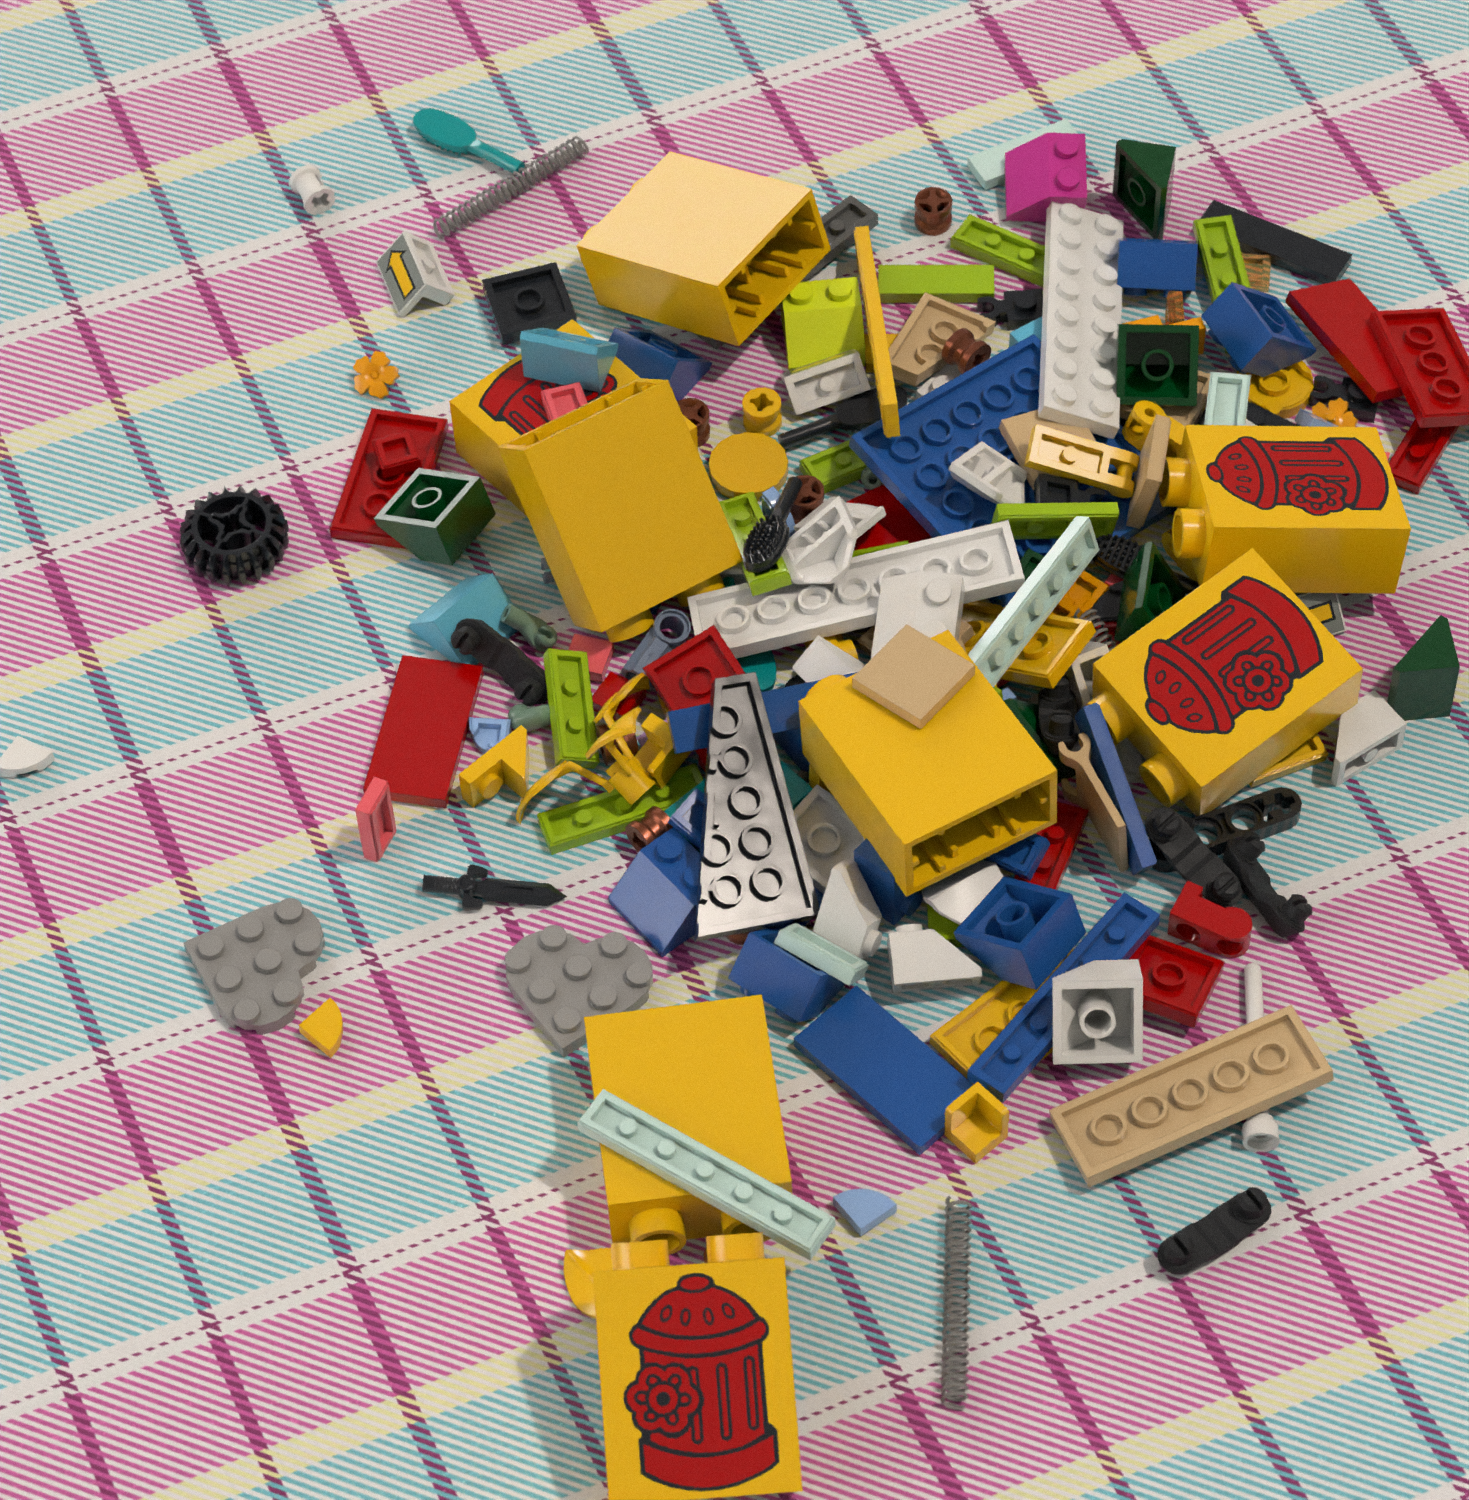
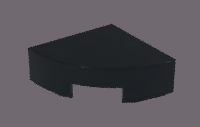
M1123 581L1111 585L1109 590L1103 593L1097 602L1094 603L1092 609H1096V615L1101 616L1100 622H1117Z

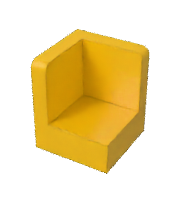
M650 713L641 725L648 740L634 757L655 781L654 785L663 789L692 751L674 754L668 723Z
M977 1081L946 1107L944 1136L976 1164L1008 1137L1009 1110Z

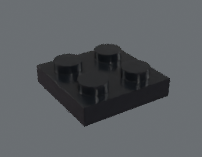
M556 262L482 280L483 291L502 345L520 341L521 331L537 328L557 330L572 319L577 322L575 311Z

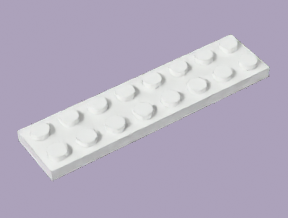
M1051 202L1046 210L1038 417L1063 425L1089 428L1091 433L1114 439L1119 430L1120 398L1117 397L1116 344L1117 324H1121L1122 287L1117 285L1118 239L1123 238V221L1107 214H1099L1080 208L1072 203Z
M1009 520L852 557L847 573L842 579L832 584H795L792 581L791 585L752 596L748 584L743 583L689 596L687 599L695 636L714 625L737 659L812 641L818 635L824 638L874 626L876 624L881 580L883 578L920 570L962 574L965 585L963 604L1016 592L1024 584L1025 578Z

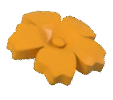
M374 351L371 359L364 356L356 360L353 369L359 375L354 377V389L361 395L369 391L371 396L383 399L389 395L386 384L394 385L395 380L400 377L398 374L399 369L395 366H388L391 361L387 358L385 352Z
M1342 398L1329 401V409L1321 402L1312 406V414L1339 427H1356L1358 423L1353 412H1347L1348 402L1342 400Z

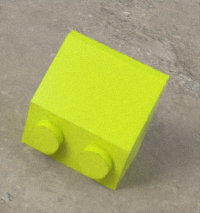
M847 277L800 282L780 303L788 370L790 371L851 349L859 352L862 364L865 366L866 349L858 278Z

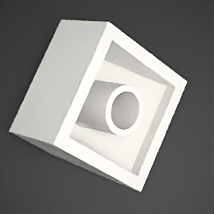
M920 570L883 578L881 580L871 659L906 624L929 638L949 630L954 638L959 641L965 595L963 575Z
M1138 959L1093 960L1052 978L1053 1065L1143 1062V977Z

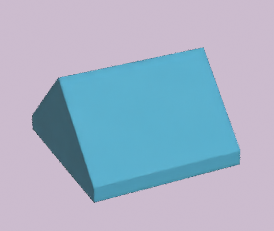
M547 328L521 331L520 346L524 377L561 385L580 382L582 389L600 393L617 353L619 343Z
M493 573L466 577L409 623L411 631L448 660L477 665L480 662L471 654H461L459 652L460 649H455L451 643V635L455 632L456 625L461 620L466 618L482 620L507 639L518 631L500 621L505 607L508 604H514Z

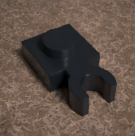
M1042 289L1003 291V300H997L989 296L977 299V313H981V316L995 321V327L999 323L1006 322L1008 331L1016 330L1042 316Z
M1315 376L1313 390L1324 393L1311 391L1310 406H1315L1318 402H1321L1328 407L1329 401L1342 398V400L1348 402L1347 412H1353L1357 420L1374 423L1379 402L1372 403L1351 378L1343 377L1342 385L1335 384L1328 377Z
M1039 473L1034 481L1035 503L1101 502L1105 496V491L1097 487H1091L1085 491L1078 490V480Z

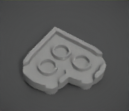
M287 898L281 902L260 907L183 942L189 959L222 1018L234 1029H236V1026H239L246 1030H256L258 1035L278 1031L294 1020L296 1017L295 1011L301 1004L302 997L304 998L301 979L316 968V960L322 954L323 947H325L320 921L309 909L302 907L299 900L294 898Z
M550 925L542 931L523 937L505 955L507 986L514 999L563 1058L587 1043L584 1017L638 1010L648 1001L649 991L653 984L652 963L646 952L634 942L627 940L619 932H610L603 938H598L584 944L572 934L566 933L561 926Z

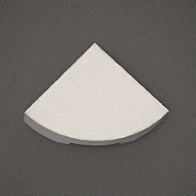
M17 736L0 757V776L15 778L18 777L17 774L28 773L36 769L37 772L42 771L55 760L53 752Z

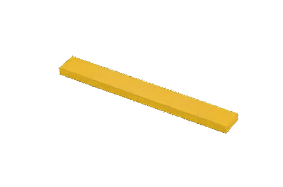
M869 226L855 227L853 231L856 261L883 432L886 438L900 436L898 403Z

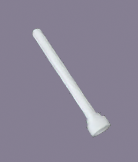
M1249 963L1244 968L1246 1024L1264 1017L1261 967L1256 963ZM1268 1109L1246 1119L1242 1126L1243 1146L1253 1152H1268L1279 1145L1278 1124L1269 1114Z

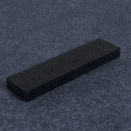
M1215 200L1211 202L1200 218L1231 215L1241 252L1322 284L1340 281L1351 264V253Z

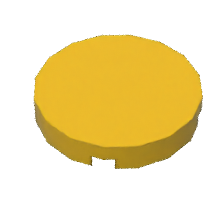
M1299 361L1265 377L1248 372L1243 374L1251 375L1248 401L1282 418H1290L1298 414L1300 408L1304 410L1309 404L1310 394L1314 388L1313 375L1303 361Z
M744 432L727 437L720 441L713 449L709 460L710 478L715 483V488L720 494L728 498L754 492L757 501H760L762 492L773 486L777 491L782 488L786 483L789 470L785 449L775 439L761 433Z

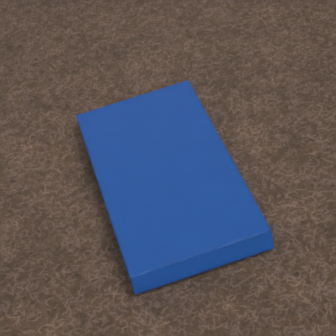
M857 985L794 1038V1047L919 1155L924 1153L944 1135L946 1107L973 1086L969 1080Z

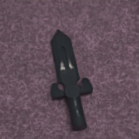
M473 864L468 866L467 874L459 878L424 875L422 884L423 892L459 895L463 899L462 908L465 911L478 910L483 907V901L475 899V896H480L485 901L548 906L567 897L548 883L496 878L477 881V878H486L488 870Z

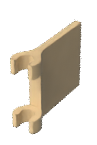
M1081 733L1078 735L1081 747L1079 751H1069L1063 741L1058 743L1059 758L1063 764L1075 769L1077 788H1074L1069 784L1067 778L1062 779V793L1068 801L1089 810L1088 816L1120 872L1129 869L1126 824L1090 764L1091 742L1085 733Z

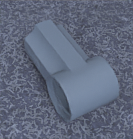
M667 609L660 612L652 628L622 668L621 674L630 680L636 675L644 673L643 667L685 643L691 631L689 618L677 609ZM661 630H673L678 635V638L670 639L665 637ZM650 681V689H646V691L651 692L654 688Z

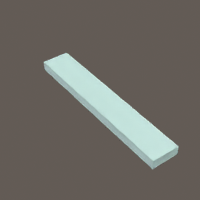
M1076 516L969 652L968 656L992 687L997 684L1098 553L1099 547L1089 517Z
M604 1089L577 1122L578 1131L756 1231L763 1232L765 1236L810 1261L836 1226L835 1217Z

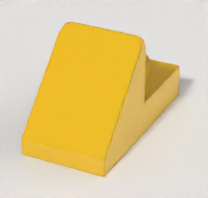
M520 725L459 773L462 799L473 808L484 799L493 797L504 783L521 798L524 797L529 789L530 752L527 729Z

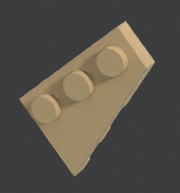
M925 292L889 348L893 378L914 387L947 364L941 358V353L946 341L958 329L966 328L973 333L976 341H982L993 333L996 322Z

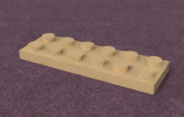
M1291 1004L1049 1110L1054 1127L1087 1186L1092 1187L1334 1080L1333 1070Z

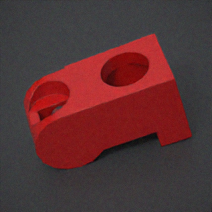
M1187 880L1169 913L1167 934L1223 957L1236 958L1244 955L1249 949L1253 926L1249 914L1241 908H1225L1202 898L1203 887Z

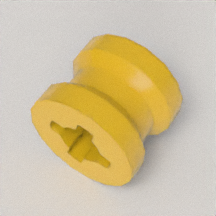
M757 387L744 395L742 411L744 413L743 427L746 432L761 433L766 436H772L777 433L782 426L781 398L779 394L770 388Z

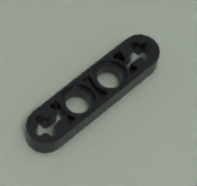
M1273 788L1185 820V822L1195 832L1209 830L1214 833L1217 839L1205 845L1218 856L1224 854L1227 842L1230 839L1239 840L1245 831L1255 832L1260 836V840L1293 828L1299 822L1302 801L1300 796L1289 788ZM1279 804L1283 809L1289 808V813H1284L1281 809L1274 810V807ZM1238 816H1247L1254 821L1255 826L1247 830L1238 829L1232 824V820ZM1149 838L1157 859L1156 864L1152 868L1164 873L1176 871L1169 864L1162 851L1159 852V848Z

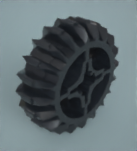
M240 485L236 492H229L224 486L222 494L219 495L209 491L207 501L195 499L194 510H186L185 521L180 523L181 540L179 542L187 564H189L190 568H194L199 577L207 575L212 584L221 578L227 586L233 580H239L245 586L247 578L251 576L260 580L262 571L273 572L275 562L283 561L284 550L288 549L289 538L287 532L289 527L282 508H280L279 504H274L270 494L261 496L257 488L246 493ZM255 525L261 527L264 531L257 530ZM208 540L213 542V546L215 547L208 545L207 543H205V541Z

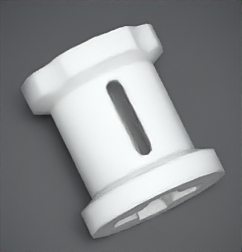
M304 165L292 173L289 178V185L293 192L300 194L306 212L310 215H318L332 207L335 202L334 191L329 186L324 185L321 180L322 174L318 167Z

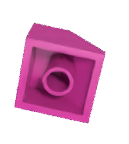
M1047 132L1005 153L1006 221L1046 222V210L1051 202L1072 203L1085 209L1087 202L1085 134Z

